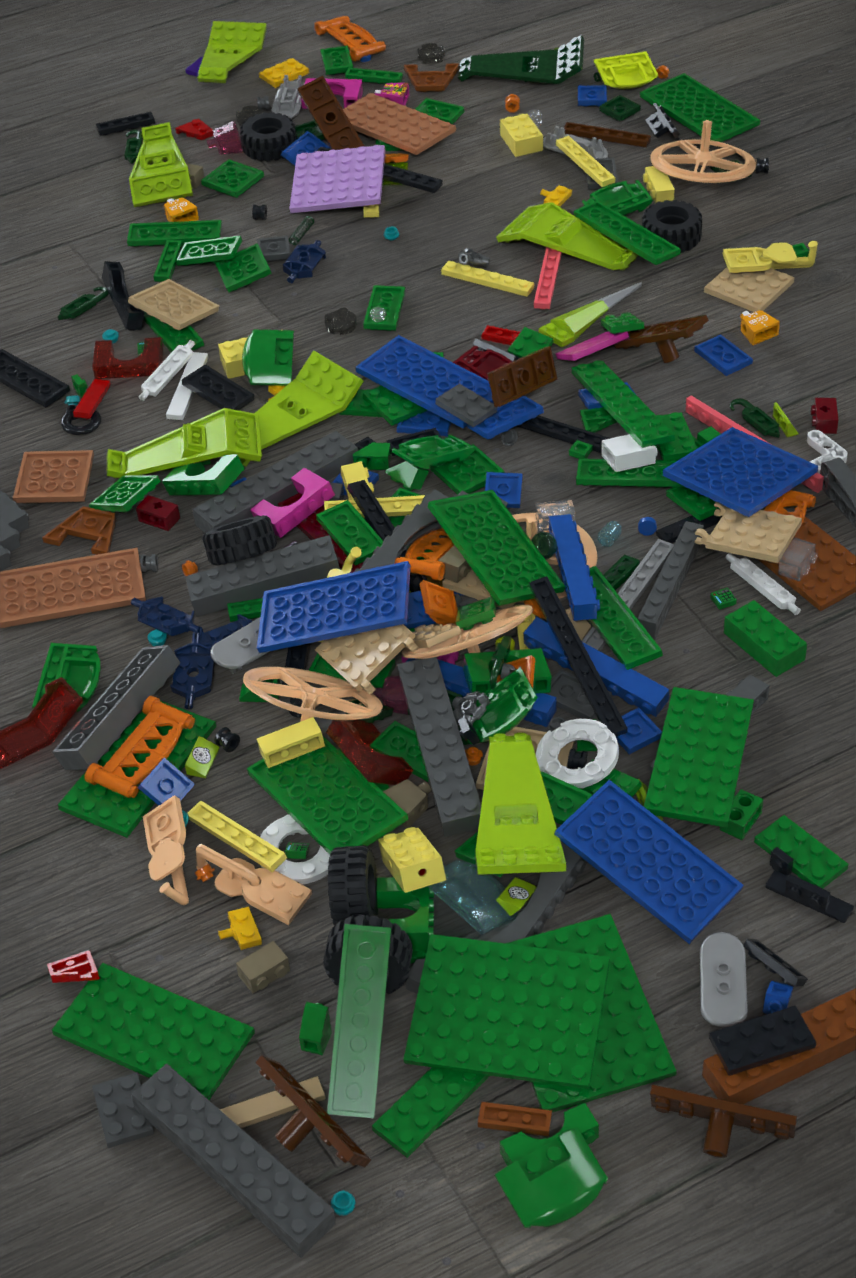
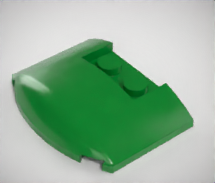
M635 180L636 184H627V181H622L605 186L591 193L590 199L587 201L583 200L582 204L586 206L598 200L620 214L625 215L636 210L639 212L643 211L653 202V199L641 182Z
M254 329L248 336L243 348L242 365L244 374L250 379L249 383L251 385L287 386L292 382L294 330Z
M439 435L417 438L399 444L398 450L396 448L392 449V453L423 469H430V466L437 465L440 462H451L453 459L461 462L475 451L474 446L454 435H448L445 439L440 438Z
M51 643L32 708L49 710L54 703L51 708L53 710L55 706L62 705V702L58 701L61 700L64 704L62 708L57 706L56 710L62 711L63 709L65 711L66 709V711L79 712L89 702L99 682L101 662L96 646Z
M521 667L499 681L495 689L489 688L484 692L491 704L486 706V712L483 716L473 723V727L476 729L480 739L478 743L489 741V737H492L494 734L509 732L532 709L538 697ZM479 700L476 701L477 707L481 705Z
M578 1127L558 1136V1138L525 1157L516 1160L494 1175L524 1228H531L530 1225L543 1226V1228L550 1227L573 1218L596 1199L603 1185L608 1180Z

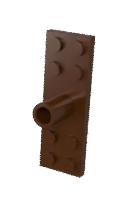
M324 76L297 88L299 95L332 150L364 147Z
M707 315L646 325L644 326L645 329L628 331L629 337L615 343L614 346L615 348L623 347V349H627L631 346L639 347L646 343L655 342L663 362L668 363L679 357L674 341L681 337H684V339L690 338L694 335L693 332L702 329L703 325L709 320Z
M551 346L539 349L487 373L495 407H501L557 380Z
M262 1055L255 1063L261 1068L259 1070L260 1074L267 1080L271 1079L276 1084L274 1089L283 1097L287 1096L298 1108L275 1135L285 1148L293 1152L312 1129L316 1127L322 1133L320 1138L328 1146L333 1145L337 1150L335 1154L344 1163L349 1162L353 1166L359 1165L362 1167H366L371 1159L281 1063Z
M652 1085L650 1092L651 1105L655 1107L656 1111L662 1113L674 1111L685 1118L696 1116L709 1119L703 1152L710 1156L727 1157L733 1125L750 1128V1131L756 1134L773 1133L779 1139L787 1140L789 1137L794 1138L797 1116Z

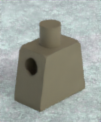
M404 780L383 791L407 813L409 820L402 824L406 829L428 808L427 794L431 792V787L427 782L416 786L410 780Z

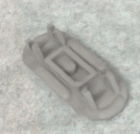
M288 75L284 76V83L280 85L277 91L272 112L287 115L291 119L299 114L302 102L297 88L305 84L302 81V75L298 76L297 81H289Z
M556 126L553 134L547 133V136L543 138V148L565 154L556 146V140L570 136L594 159L608 158V152L603 147L601 139H598L597 142L595 137L590 141L574 135H565L563 127L559 130V126Z
M260 617L215 643L210 652L214 662L224 668H229L230 672L234 674L236 669L239 671L242 669V666L268 653H259L257 650Z
M717 932L709 935L703 941L700 948L701 1014L709 1022V1025L726 1028L744 1022L747 1017L745 948L736 936L726 932Z

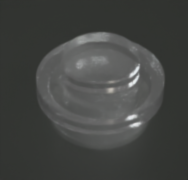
M375 307L370 311V317L373 321L380 322L385 319V309Z

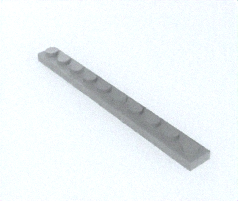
M658 539L617 593L630 610L663 567L674 544ZM594 626L582 640V642L598 651H601L606 644Z

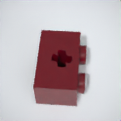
M815 398L814 405H811V415H814L812 416V426H815V430H819L824 434H837L838 410L836 398Z
M147 495L136 507L139 522L169 531L180 519L177 504Z

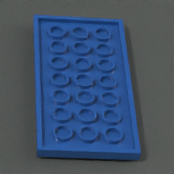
M400 335L356 366V373L461 428H465L467 423L436 405L435 399L460 383L494 404L488 380Z
M405 561L264 591L257 650L259 653L407 624L411 567L409 562Z
M610 780L555 830L554 835L559 837L564 844L688 944L706 928L744 886Z

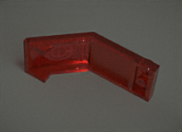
M62 677L45 685V694L26 719L0 730V769L51 745L82 704L83 699Z

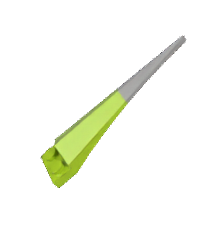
M642 282L551 319V323L539 328V333L553 338L555 344L564 347L574 342L589 326L614 305L642 286Z

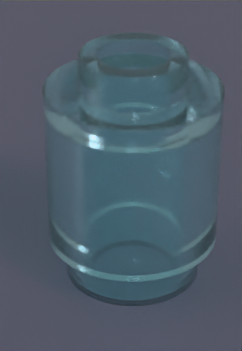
M616 521L606 523L597 535L600 544L606 547L612 546L621 535V525Z

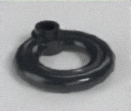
M69 405L67 407L66 413L61 419V426L67 433L85 435L96 430L101 424V416L95 410L91 416L90 423L84 426H74L71 424V421L78 419L73 415V411L77 406Z

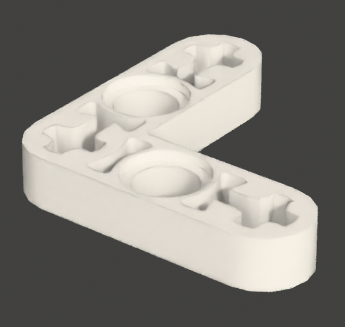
M819 430L808 432L807 443L822 455L810 461L818 465L819 474L823 462L839 457L846 463L848 453L844 448Z

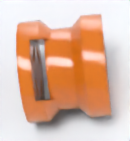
M515 94L508 95L505 99L506 110L511 113L517 112L520 107L519 97Z

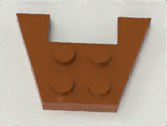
M460 63L446 64L445 71L418 72L417 64L404 65V70L415 90L421 92L445 91L460 68Z
M83 506L42 537L43 543L60 546L67 535L96 541L91 548L92 554L109 553L116 515L115 513Z

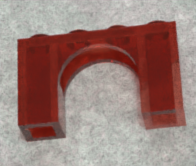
M161 337L145 338L142 354L131 360H118L114 358L112 340L95 341L92 366L95 379L151 376L163 361Z
M359 719L333 720L326 731L329 737L369 782L397 785L404 780H408L413 772L412 767L403 757L384 755L370 748V744L380 735V732L372 723Z

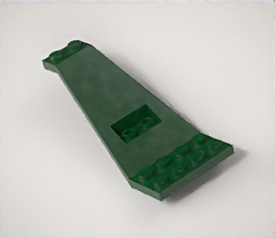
M582 35L574 37L566 45L563 44L559 49L472 55L460 62L458 78L462 82L472 75L524 80L525 83L534 81L560 84L582 71L584 38Z

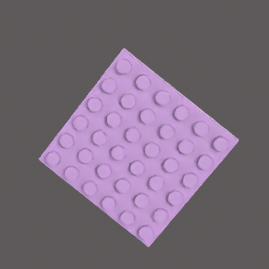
M385 145L297 154L290 213L381 204Z

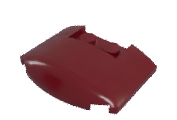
M474 346L453 363L488 380L487 373L512 361L493 350L479 351L478 346Z

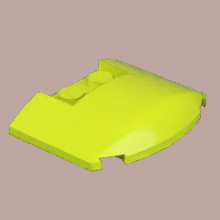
M646 51L594 59L593 61L604 84L616 89L638 88L658 77V73Z

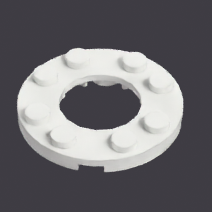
M573 719L560 723V727L552 732L549 730L542 737L536 750L540 771L578 788H586L604 779L614 769L619 757V746L615 734L605 724L592 719ZM575 740L590 741L598 749L595 760L586 764L582 769L580 767L578 769H569L562 766L558 761V754L567 743Z
M288 814L271 823L263 831L260 838L279 849L283 839L287 836L295 835V833L302 835L308 833ZM320 846L318 853L312 859L305 862L285 860L275 871L300 884L312 883L328 875L330 854Z

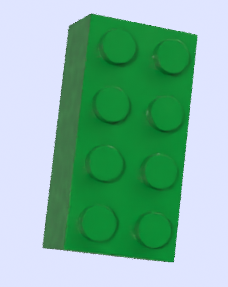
M755 600L725 616L723 633L775 677L806 659L807 643Z

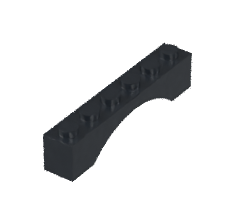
M104 261L101 278L108 289V293L125 329L131 331L141 330L145 313L143 310L137 309L128 303L129 295L121 263Z

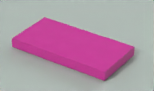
M607 331L555 354L558 360L576 361L625 340L629 335L628 332L612 334Z

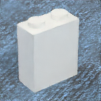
M630 435L602 440V457L615 472L656 463L657 448L654 445L642 448Z

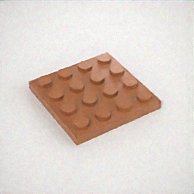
M93 450L24 452L13 500L16 503L85 502L94 458Z

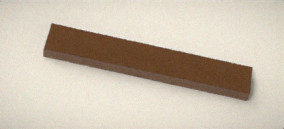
M567 122L564 126L565 135L590 139L595 137L597 140L601 139L602 141L646 148L651 141V135L571 122Z

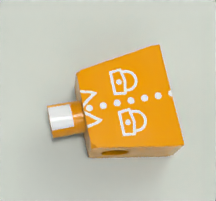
M185 198L168 199L164 204L168 222L199 220L197 206Z
M758 310L751 314L748 311H744L741 314V332L752 345L779 335L780 321L764 311Z

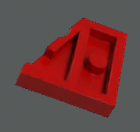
M194 119L175 128L177 134L184 132L187 137H194L199 140L214 136V130L200 119Z
M90 950L47 964L53 983L100 979Z

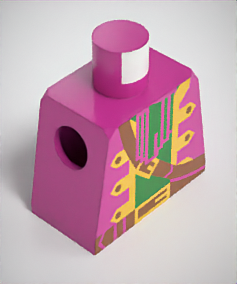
M386 83L383 90H375V95L401 105H406L409 98V83Z

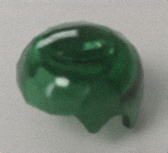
M539 532L531 540L545 560L553 557L557 551V541L548 532Z

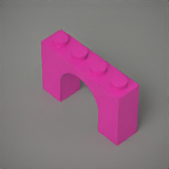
M306 78L305 84L315 80L316 78ZM325 79L334 94L343 96L344 108L362 98V79ZM301 98L302 109H308Z
M303 468L291 477L296 491L303 495L298 501L288 506L277 507L263 499L251 508L250 511L253 517L268 516L271 520L274 534L281 538L320 508L324 501H329L335 496L329 481Z

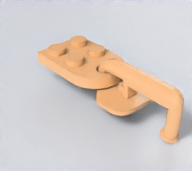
M174 795L143 816L148 850L152 855L148 867L150 877L154 881H160L171 874L174 889L170 886L169 882H166L160 887V893H164L180 905H187L189 899L182 866L185 859L183 844L186 838V829L180 799Z
M199 844L196 847L197 870L208 864L206 860L222 868V871L215 879V887L218 891L230 897L243 895L248 904L288 926L312 895L311 889L277 871L271 872L266 868L255 869L253 864L241 858L229 859L203 844Z

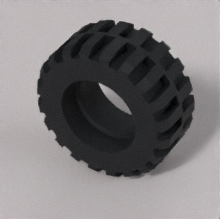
M264 112L262 114H255L253 117L250 116L240 127L242 151L253 160L271 162V160L283 159L284 157L281 156L282 151L297 140L294 122L287 115H282L281 113Z
M664 200V202H656L655 205L652 204L646 209L642 217V226L679 247L680 253H684L686 250L689 251L696 247L700 242L703 218L698 208L690 203Z
M265 515L221 525L206 531L202 537L208 560L212 565L245 560L270 551L277 544L271 520Z
M365 845L336 847L330 853L328 896L333 925L342 920L345 921L346 918L351 916L355 918L358 915H365L366 917L378 915L376 865L371 848Z
M358 915L355 918L354 916L348 917L345 921L342 920L337 923L328 935L323 961L325 972L329 978H332V982L338 986L345 924L392 928L386 993L389 995L395 992L396 989L401 988L409 976L413 949L412 942L408 938L407 933L401 930L400 926L396 923L392 924L390 920L386 918L380 919L375 915H371V917H366L365 915Z

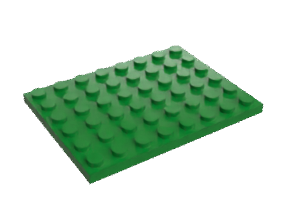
M611 914L506 943L610 957L590 1088L588 1090L531 1082L541 1109L551 1110L553 1113L676 1076V1068Z
M430 934L404 1054V1064L589 1090L610 957Z

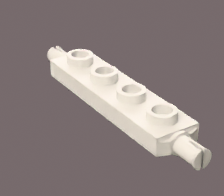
M189 340L185 346L178 345L141 385L143 392L139 395L140 400L144 401L149 395L156 397L193 356L191 348L195 345L194 341Z
M732 553L727 554L726 559L731 562L730 568L780 609H789L794 615L800 613L801 609L795 605L796 597L788 590L783 588L746 557L739 559Z

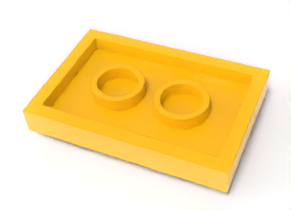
M290 58L285 62L278 63L271 68H266L264 71L259 72V78L277 88L284 83L285 75H288L289 81L298 79L299 75L309 74V68Z

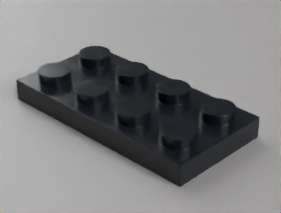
M206 364L182 379L183 386L220 409L240 410L254 400L253 393Z
M796 1005L709 1033V1039L728 1076L814 1049L817 1043Z

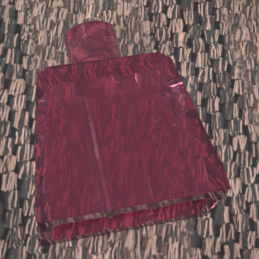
M235 121L214 129V138L207 140L208 148L217 147L221 155L243 152L241 138Z
M386 677L384 688H375L376 690L372 694L379 698V700H382L383 705L394 708V713L408 715V706L400 677Z

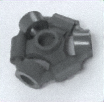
M466 248L458 254L462 264L472 263V265L487 268L490 257L474 252L472 248Z
M477 691L467 693L465 697H456L452 703L456 723L459 724L458 721L464 716L472 725L476 720H479L486 712V706L491 704L488 696L484 692L480 694ZM477 700H479L481 704L479 707H477L476 705Z

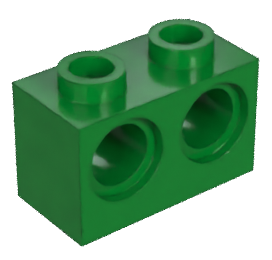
M741 789L734 796L728 828L720 827V831L743 840L762 814L764 799Z

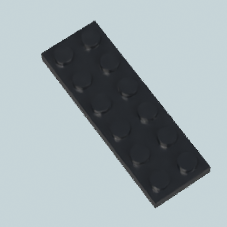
M3 349L0 350V383L45 408L70 391V387L66 383Z

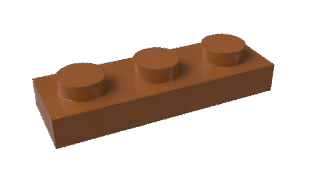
M481 1102L478 1127L549 1136L552 1111Z

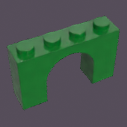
M237 454L224 455L206 472H204L205 468L201 461L175 467L162 482L169 495L223 494L245 468Z
M542 648L510 650L506 663L530 655L535 658L533 690L536 694L550 693L552 676ZM495 652L464 654L463 671L470 693L479 691L481 694L490 688V676L493 667L491 661Z
M394 877L377 878L378 909L406 908L415 911L416 913L409 917L388 920L392 924L396 923L399 925L401 930L407 933L408 938L412 942L413 950H427L430 934H434L433 927H430L434 926V913H430L434 912V899H430L434 898V885L404 893Z

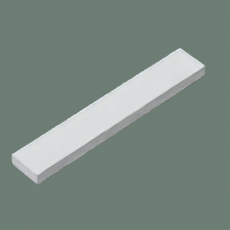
M193 352V356L185 367L166 413L167 419H184L194 392L182 385V379L205 365L209 358L208 353Z

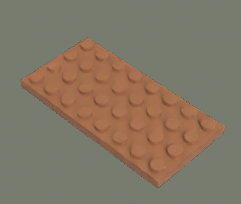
M374 93L367 94V96L358 99L343 109L355 131L415 155L420 154L456 131V126L449 122L439 120L428 114L408 108L405 105L377 96Z
M138 548L1 571L0 628L129 606L134 597L141 601H146Z

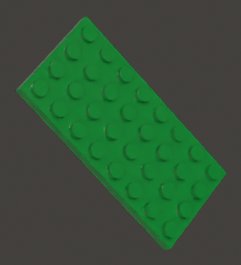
M685 73L640 92L642 99L652 105L656 103L658 107L661 105L667 115L702 136L703 121H712L711 141L723 142L760 125V119Z
M493 490L429 501V510L498 606L535 598L529 588V582L546 576L556 593L564 592L565 585Z
M673 687L644 807L656 816L728 828L754 699Z
M160 700V702L188 713L195 718L194 726L191 729L182 730L175 748L167 758L171 764L181 771L185 767L198 737L207 739L216 728V721ZM143 711L135 716L132 724L124 729L120 734V738L98 760L99 765L104 767L142 720H144L147 715ZM157 726L156 728L160 735L165 736L168 734V730H171L173 727ZM160 739L144 740L150 749H155L157 744L161 742ZM149 753L133 754L139 763L145 762L146 757L150 756ZM121 767L127 777H132L134 771L139 769L138 767ZM84 773L59 802L58 808L65 813L128 838L155 802L140 789L135 798H128L99 784H90L85 781Z
M323 737L325 746L270 768L267 767L264 759L247 768L248 774L329 854L336 847L369 846L409 820L404 810L325 737Z
M102 963L97 969L100 979L87 982L53 1027V1035L148 1078L152 1077L165 1064H168L203 1096L210 1100L255 1034L254 1027Z

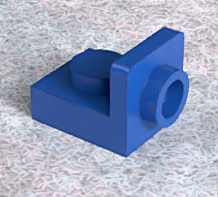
M771 981L766 992L763 1013L770 1014L788 1008L794 986Z

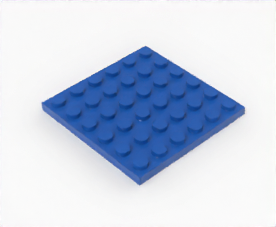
M732 427L663 469V476L744 516L750 517L817 473L818 465Z

